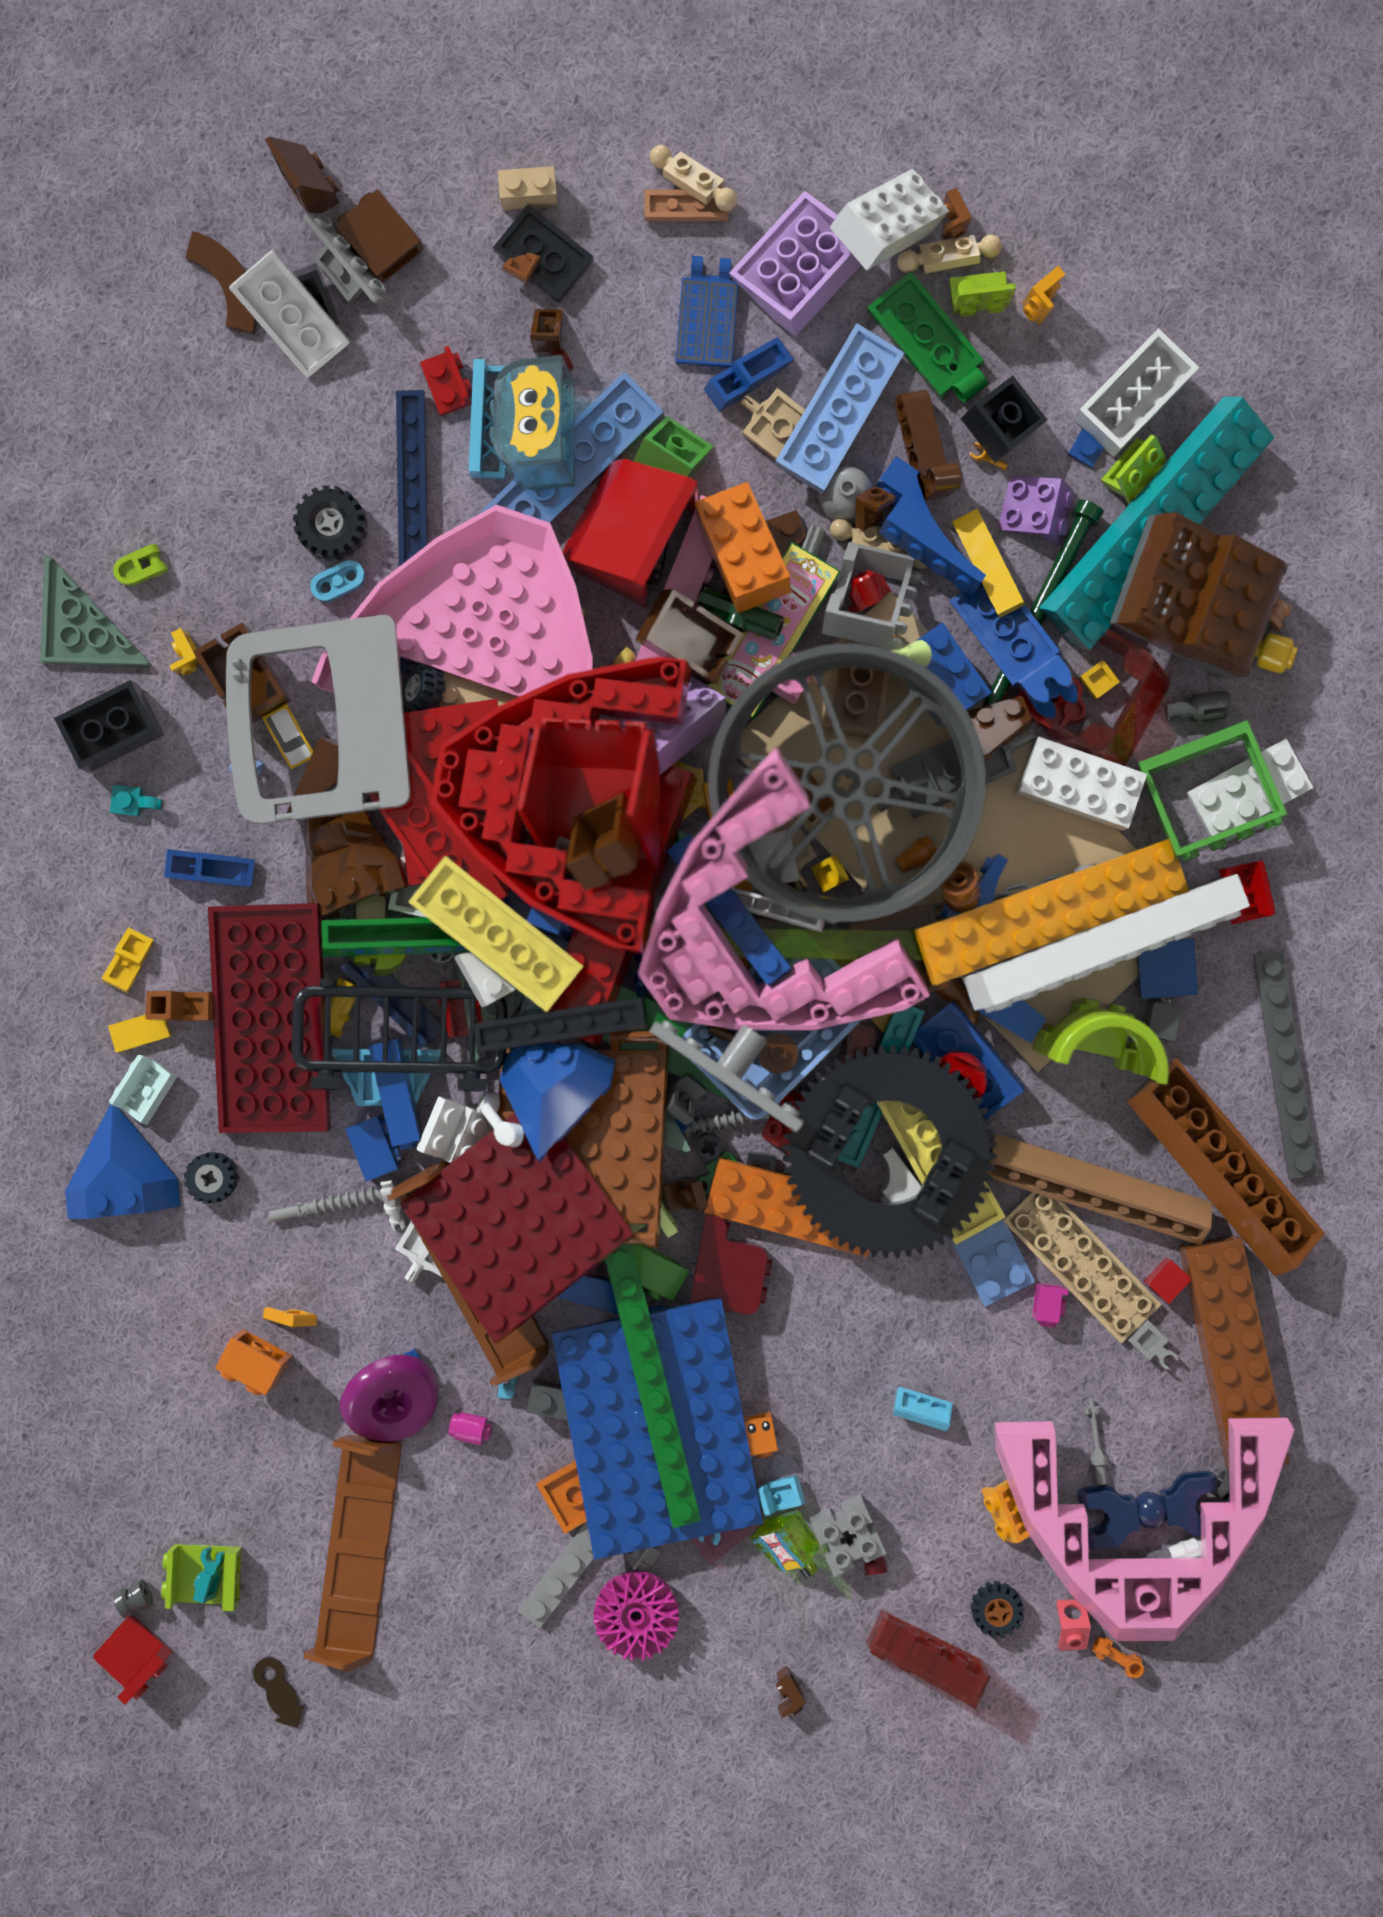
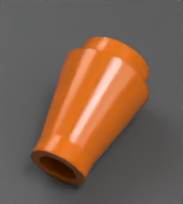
M929 836L923 839L919 837L895 859L902 871L906 872L927 864L937 849Z

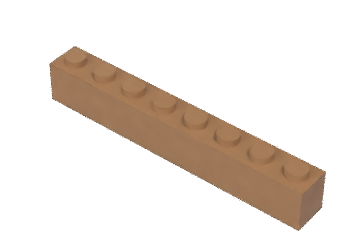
M995 1134L992 1141L997 1143V1146L990 1148V1151L996 1153L997 1158L989 1160V1163L995 1165L996 1170L987 1171V1174L992 1176L993 1180L1198 1245L1202 1243L1211 1229L1212 1202L1002 1135Z

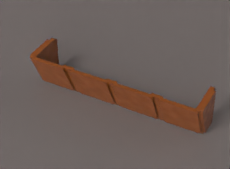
M442 1160L399 1183L387 1195L389 1201L398 1197L402 1203L420 1187L435 1178L449 1163ZM418 1232L496 1373L489 1380L492 1386L502 1384L537 1368L549 1354V1347L535 1318L531 1317L499 1344L494 1343Z
M346 1435L333 1440V1447L342 1449L316 1644L314 1648L304 1652V1659L347 1672L366 1665L373 1659L402 1447L399 1441L378 1442L356 1435Z

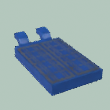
M692 256L691 278L682 277L676 364L724 368L732 366L738 283L730 281L731 258H720L719 276L702 275L703 256Z

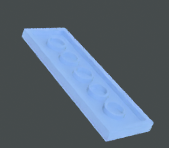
M856 323L773 465L822 494L900 362L904 352Z

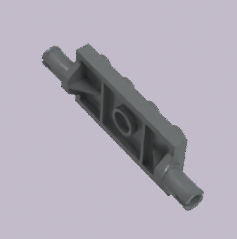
M1031 726L1022 733L1016 734L1013 740L1006 746L1002 744L992 752L990 759L984 761L985 785L1017 771L1011 754L1014 749L1036 739L1034 732L1024 737L1022 736L1032 730ZM952 738L889 768L895 781L945 793L958 791L962 783L960 761ZM897 787L890 789L888 797L937 807L952 801ZM882 803L879 804L877 807L879 811L882 813L884 812V810H887L895 805ZM908 808L913 819L930 812Z

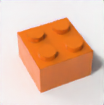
M242 1329L230 1338L215 1369L221 1372L220 1375L224 1379L231 1382H236L237 1380L245 1384V1388L249 1392L259 1396L261 1394L267 1395L277 1386L293 1355Z

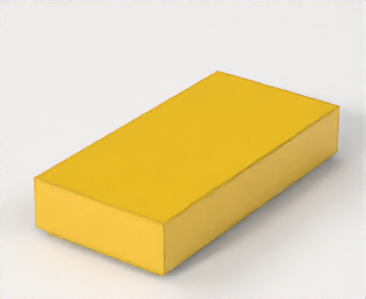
M145 1015L108 1026L116 1053L172 1037L168 1021L145 1020Z

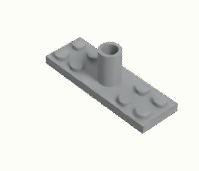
M665 1020L662 1024L655 1022L650 1030L652 1034L792 1130L798 1131L803 1124L798 1119L801 1113L786 1103L780 1107L773 1102L776 1098L775 1095L761 1086L757 1091L741 1080L767 1040L743 1025L716 1063L700 1052L703 1046L688 1037L684 1041L676 1034L679 1030Z

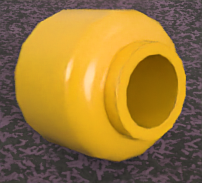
M1269 633L1261 641L1255 653V657H1258L1257 665L1261 669L1282 674L1286 669L1291 670L1298 648L1294 647V641L1291 638Z

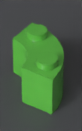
M632 1244L642 1286L647 1288L645 1292L658 1300L663 1296L673 1301L689 1270L674 1259L648 1247L646 1244Z

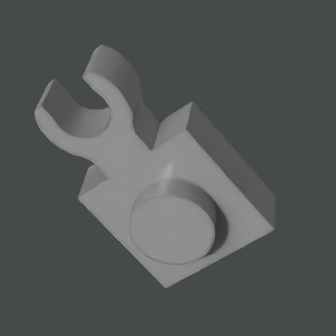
M1147 1319L1127 1338L1149 1361L1156 1356L1158 1363L1166 1370L1170 1369L1164 1363V1358L1167 1355H1171L1177 1361L1179 1359L1176 1353L1163 1347L1169 1340Z

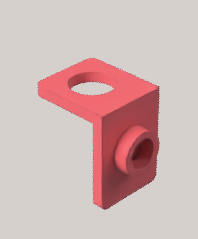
M1076 1599L1058 1600L1056 1606L1061 1625L1059 1650L1087 1649L1091 1628L1087 1610ZM1068 1607H1075L1081 1612V1616L1078 1619H1070L1065 1615L1064 1611Z

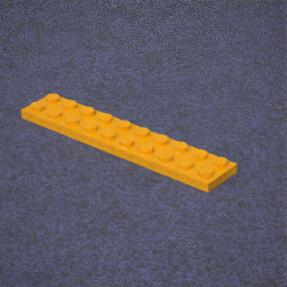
M1166 839L915 929L914 933L932 985H937L1164 902L1175 896L1188 893L1189 889L1179 859L1175 858L1170 842Z

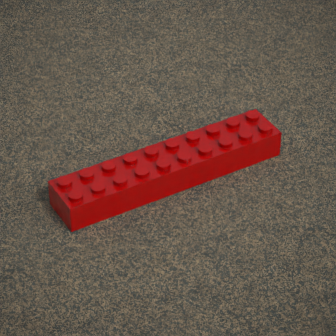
M670 766L660 775V862L658 871L633 869L625 875L620 874L614 878L610 876L605 886L648 891L655 896L670 855L667 850L674 845L697 782V778L692 772ZM574 928L566 952L582 964L583 967L547 1012L616 1002L634 953L611 947ZM604 1034L580 1037V1039L600 1046Z

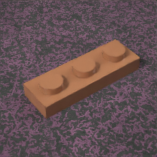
M644 190L645 222H728L729 211L720 210L714 198L706 205L684 190Z

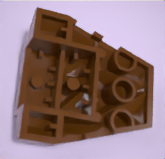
M367 810L365 812L305 819L307 903H319V913L322 920L340 918L339 911L372 896L387 897L409 887L401 860L396 853L390 852L384 843L386 838L382 832L375 830L370 822L372 818Z

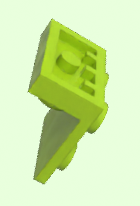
M1005 271L949 278L952 313H960L962 317L973 316L977 314V311L988 310V313L992 314L1000 313L1009 306L1016 291L1015 283L1007 284Z

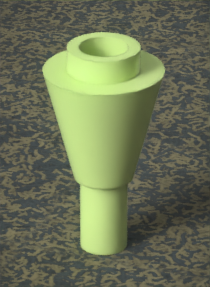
M922 640L915 641L901 650H891L916 661L924 667L929 665L932 657L929 645Z

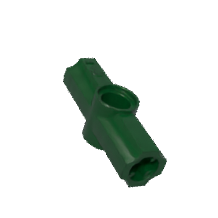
M705 587L698 598L697 606L700 605L742 633L749 631L776 641L783 629L784 616L757 606L737 613L731 597Z

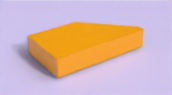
M266 1307L263 1311L264 1319L290 1327L317 1325V1316L303 1310L289 1309L282 1311L273 1307Z

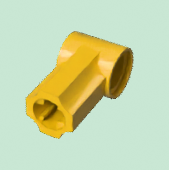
M340 977L337 981V986H357ZM331 997V1035L340 1038L343 1034L341 1030L345 1022L350 1020L349 1014L354 1006V997Z

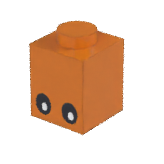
M771 1412L743 1417L750 1456L756 1455V1458H766L772 1456V1452L778 1451Z

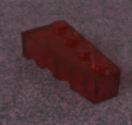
M883 1610L880 1611L866 1640L868 1648L871 1649V1654L882 1660L887 1658L900 1669L915 1674L976 1709L991 1678L982 1659Z

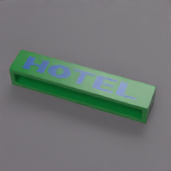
M429 918L322 920L323 957L471 952Z

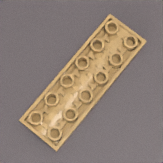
M1031 1192L1004 1218L1003 1222L1121 1344L1162 1305L1063 1201Z

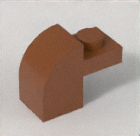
M146 991L145 1020L174 1022L213 1021L212 992Z

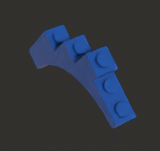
M996 854L992 858L987 857L979 869L983 873L979 878L981 895L977 906L974 908L993 902L998 880L1008 859L1000 854ZM944 904L939 914L943 916L941 919L943 920L962 912L951 910ZM1000 962L975 970L973 972H970L969 974H974L989 967L995 966L997 964H1000ZM1025 1000L1013 1002L1008 1007L986 1013L984 1008L975 1010L1029 1043H1032L1046 1020L1043 1015L1029 1006ZM970 1002L968 1007L974 1010L972 1002Z

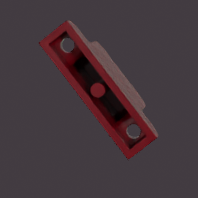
M705 1213L689 1304L721 1298L723 1310L753 1314L759 1308L760 1303L765 1304L767 1287L763 1286L765 1275L770 1276L772 1259L767 1258L766 1250L760 1244L729 1239L730 1223L725 1222V1219L720 1216Z

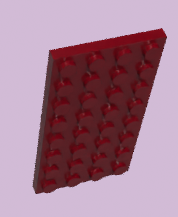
M319 903L208 907L219 1133L330 1131L329 1090H311V1077H317L318 1072L301 1069L296 1065L292 1057L294 997L301 989L307 986L320 985V979H324L322 919L319 913ZM310 997L306 1000L304 1006L303 1052L304 1056L309 1060H324L325 997Z

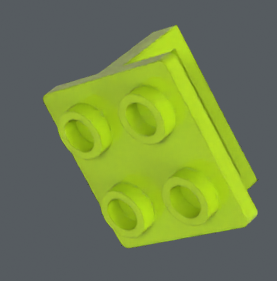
M1150 435L1146 441L1136 438L1101 479L1103 486L1124 496L1128 505L1167 462L1157 437Z

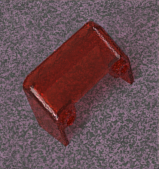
M1108 629L1097 642L1125 657V671L1130 676L1139 680L1113 728L1111 729L1101 723H1093L1079 737L1055 724L1048 729L1046 735L1067 747L1125 766L1170 687V677L1147 650Z

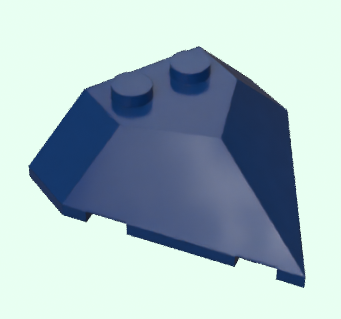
M542 1043L516 1047L507 1053L500 1075V1082L539 1163L547 1155L546 1151L556 1141L560 1142L591 1109L590 1105L601 1094L604 1096L610 1090L616 1065L614 1059L581 1044Z
M110 1104L65 1190L68 1219H91L180 1207L177 1176L166 1166L133 1123L121 1112L120 1108Z

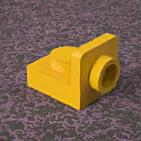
M179 628L171 633L175 640L172 642V647L178 657H183V659L171 664L169 667L172 672L185 676L198 669L197 665L200 663L193 652L196 647L188 632Z

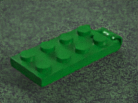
M909 272L867 307V312L896 347L904 352L905 358L940 400L952 388L956 396L963 403H967L988 385L984 374L976 368H981L985 364L984 359L912 272ZM954 366L956 370L951 371L949 367Z

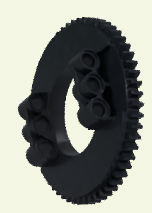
M892 1044L888 1052H885L883 1045H879L877 1053H874L871 1046H868L866 1055H863L859 1049H856L855 1059L848 1053H845V1063L836 1058L834 1059L835 1069L826 1064L824 1066L827 1073L825 1076L819 1072L815 1073L819 1082L815 1083L809 1080L807 1084L811 1091H800L805 1100L795 1099L794 1104L799 1108L798 1112L801 1113L798 1119L803 1124L797 1132L792 1130V1132L784 1133L783 1136L791 1141V1143L784 1144L782 1148L790 1152V1154L783 1156L784 1162L791 1163V1165L784 1168V1172L793 1174L787 1180V1184L796 1185L791 1194L792 1196H801L796 1201L797 1206L806 1205L802 1213L804 1216L813 1215L810 1224L814 1225L820 1222L818 1231L823 1233L829 1230L828 1239L830 1241L836 1236L839 1237L838 1246L841 1247L845 1242H849V1251L852 1252L856 1246H859L860 1255H864L866 1250L869 1249L874 1258L878 1251H882L884 1259H887L889 1252H894L897 1259L900 1257L901 1251H905L906 1255L911 1257L912 1249H916L919 1254H923V1246L926 1245L930 1250H934V1241L944 1245L943 1237L945 1235L953 1239V1228L962 1232L964 1229L960 1222L962 1220L968 1223L972 1221L968 1212L977 1214L979 1212L974 1205L975 1202L984 1204L985 1200L979 1194L980 1192L989 1193L990 1189L984 1185V1182H992L994 1179L987 1174V1171L996 1170V1166L989 1163V1160L997 1158V1154L990 1151V1148L997 1146V1143L988 1139L995 1134V1131L993 1129H986V1126L992 1123V1119L982 1117L988 1112L987 1107L978 1108V1105L983 1101L982 1097L972 1098L976 1088L974 1086L965 1088L969 1082L967 1078L957 1080L960 1075L959 1070L949 1074L950 1063L947 1062L942 1067H939L940 1057L937 1056L930 1062L929 1052L926 1051L920 1058L919 1049L914 1048L909 1055L907 1046L904 1045L899 1053H897L895 1045ZM880 1101H899L916 1107L931 1120L940 1141L941 1150L919 1192L908 1199L897 1202L876 1201L860 1194L845 1179L838 1162V1157L844 1149L852 1130L858 1123L864 1108L867 1105Z

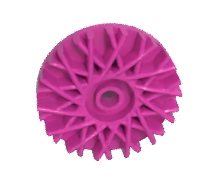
M635 1570L616 1575L603 1586L597 1596L593 1613L596 1635L600 1637V1642L603 1641L606 1644L608 1651L613 1650L614 1655L616 1653L622 1655L624 1660L630 1657V1660L634 1661L635 1658L641 1657L643 1661L646 1656L652 1658L656 1652L662 1653L663 1648H667L670 1640L674 1639L679 1622V1607L674 1592L663 1579L650 1572ZM638 1611L642 1616L635 1618L631 1616V1613Z

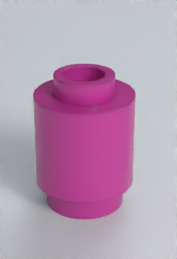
M465 1412L460 1414L454 1413L450 1421L448 1435L454 1437L457 1441L482 1446L484 1441H489L492 1424H488V1417Z

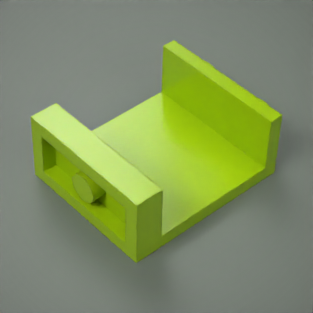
M174 1544L165 1552L162 1564L163 1570H167L166 1581L163 1582L161 1597L165 1599V1609H171L176 1602L200 1603L193 1600L195 1594L194 1582L198 1574L205 1570L201 1562L202 1551L207 1547H212L210 1556L214 1561L216 1560L217 1553L223 1551L225 1556L220 1568L223 1569L216 1597L205 1603L222 1604V1611H234L239 1605L242 1547Z

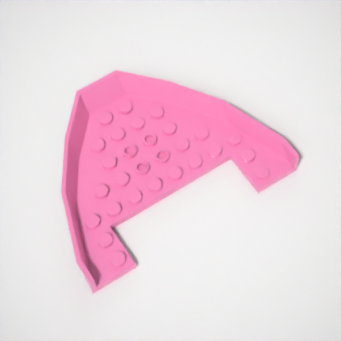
M499 505L489 508L430 542L380 581L350 618L388 615L396 623L399 657L514 697H520L567 674L592 670L593 657L577 588L551 524ZM325 650L319 659L311 682L319 689L335 694L327 650Z

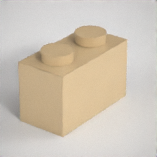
M554 166L498 170L502 210L524 209L527 204L532 208L558 206Z

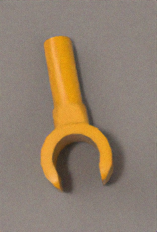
M974 443L975 448L983 451L980 456L970 453V457L974 462L985 461L1006 470L1007 463L1001 460L994 463L980 443Z

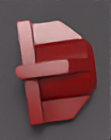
M867 570L852 578L849 594L852 605L848 607L850 612H861L865 608L880 602L886 594L891 592L884 576Z

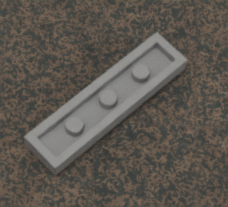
M587 1521L582 1524L518 1608L519 1613L539 1628L542 1627L594 1558Z

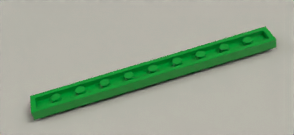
M624 1244L605 1260L672 1527L676 1528L701 1521L633 1247L632 1244Z

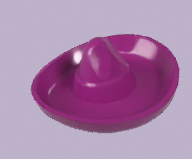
M392 1355L376 1360L360 1370L345 1387L340 1399L341 1417L354 1433L372 1441L394 1442L411 1437L421 1431L435 1413L439 1395L437 1378L432 1369L423 1360L413 1356Z

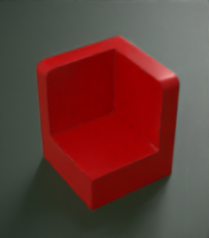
M1165 1257L1143 1282L1164 1302L1170 1304L1188 1285L1191 1278L1171 1259Z

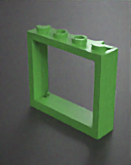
M1248 720L1138 762V770L1147 774L1144 785L1166 839L1170 842L1175 858L1179 860L1183 858L1184 862L1199 857V852L1210 848L1211 852L1227 846V841L1235 838L1238 841L1248 839L1255 835L1254 831L1265 827L1266 831L1282 825L1281 821L1287 815ZM1242 741L1272 813L1181 847L1152 775L1235 742Z

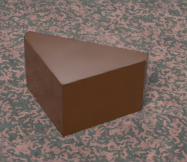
M535 309L530 334L533 352L561 353L563 310Z

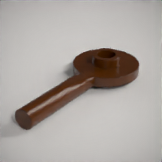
M711 1026L708 1034L732 1042L737 1032L723 1027ZM774 1033L764 1038L767 1040L766 1044L758 1054L760 1065L766 1071L774 1074L789 1071L795 1065L798 1058V1049L795 1042L785 1034Z

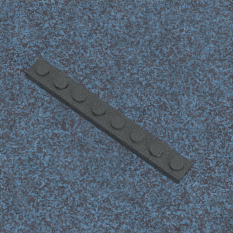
M1281 951L1253 956L1288 1179L1316 1176L1319 1174L1284 954Z

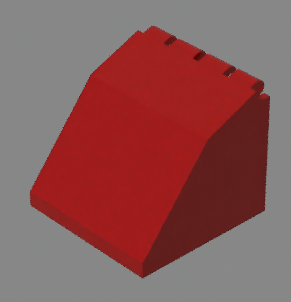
M627 459L611 462L600 477L597 488L593 491L584 508V513L581 514L571 533V538L567 540L562 550L568 568L647 608L648 594L646 582L684 509L694 514V502L698 501V482L684 475Z
M543 718L542 725L535 726L517 805V810L536 845L554 849L559 836L571 839L574 816L624 792L630 800L627 816L639 840L637 866L634 870L658 871L660 862V766L654 730H648L646 722L626 721L625 729L622 728L621 721L597 720L594 727L592 720L568 719L569 726H566L564 719Z

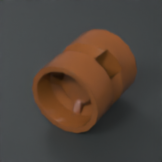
M961 861L951 875L940 884L945 904L956 912H966L977 906L981 895L976 869L971 864Z

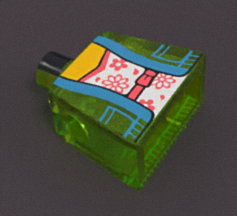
M799 1510L763 1520V1524H760L750 1537L751 1542L779 1571L785 1572L798 1569L803 1577L807 1579L818 1570V1566L812 1558L819 1549V1542Z

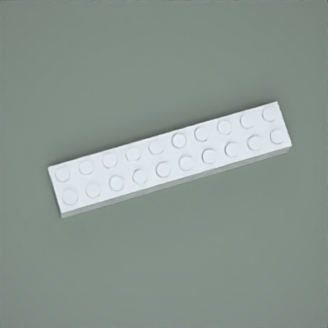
M1238 874L1210 882L1192 889L1188 893L1175 896L1164 902L1106 922L962 979L974 1010L984 1008L986 1013L994 1010L997 1011L1012 1005L1013 1002L1034 997L1039 992L1051 990L1064 985L1065 982L1090 975V972L1111 967L1116 962L1141 955L1142 952L1154 950L1173 940L1176 941L1192 935L1191 933L1213 927L1217 925L1216 923L1241 916L1240 910L1250 905Z

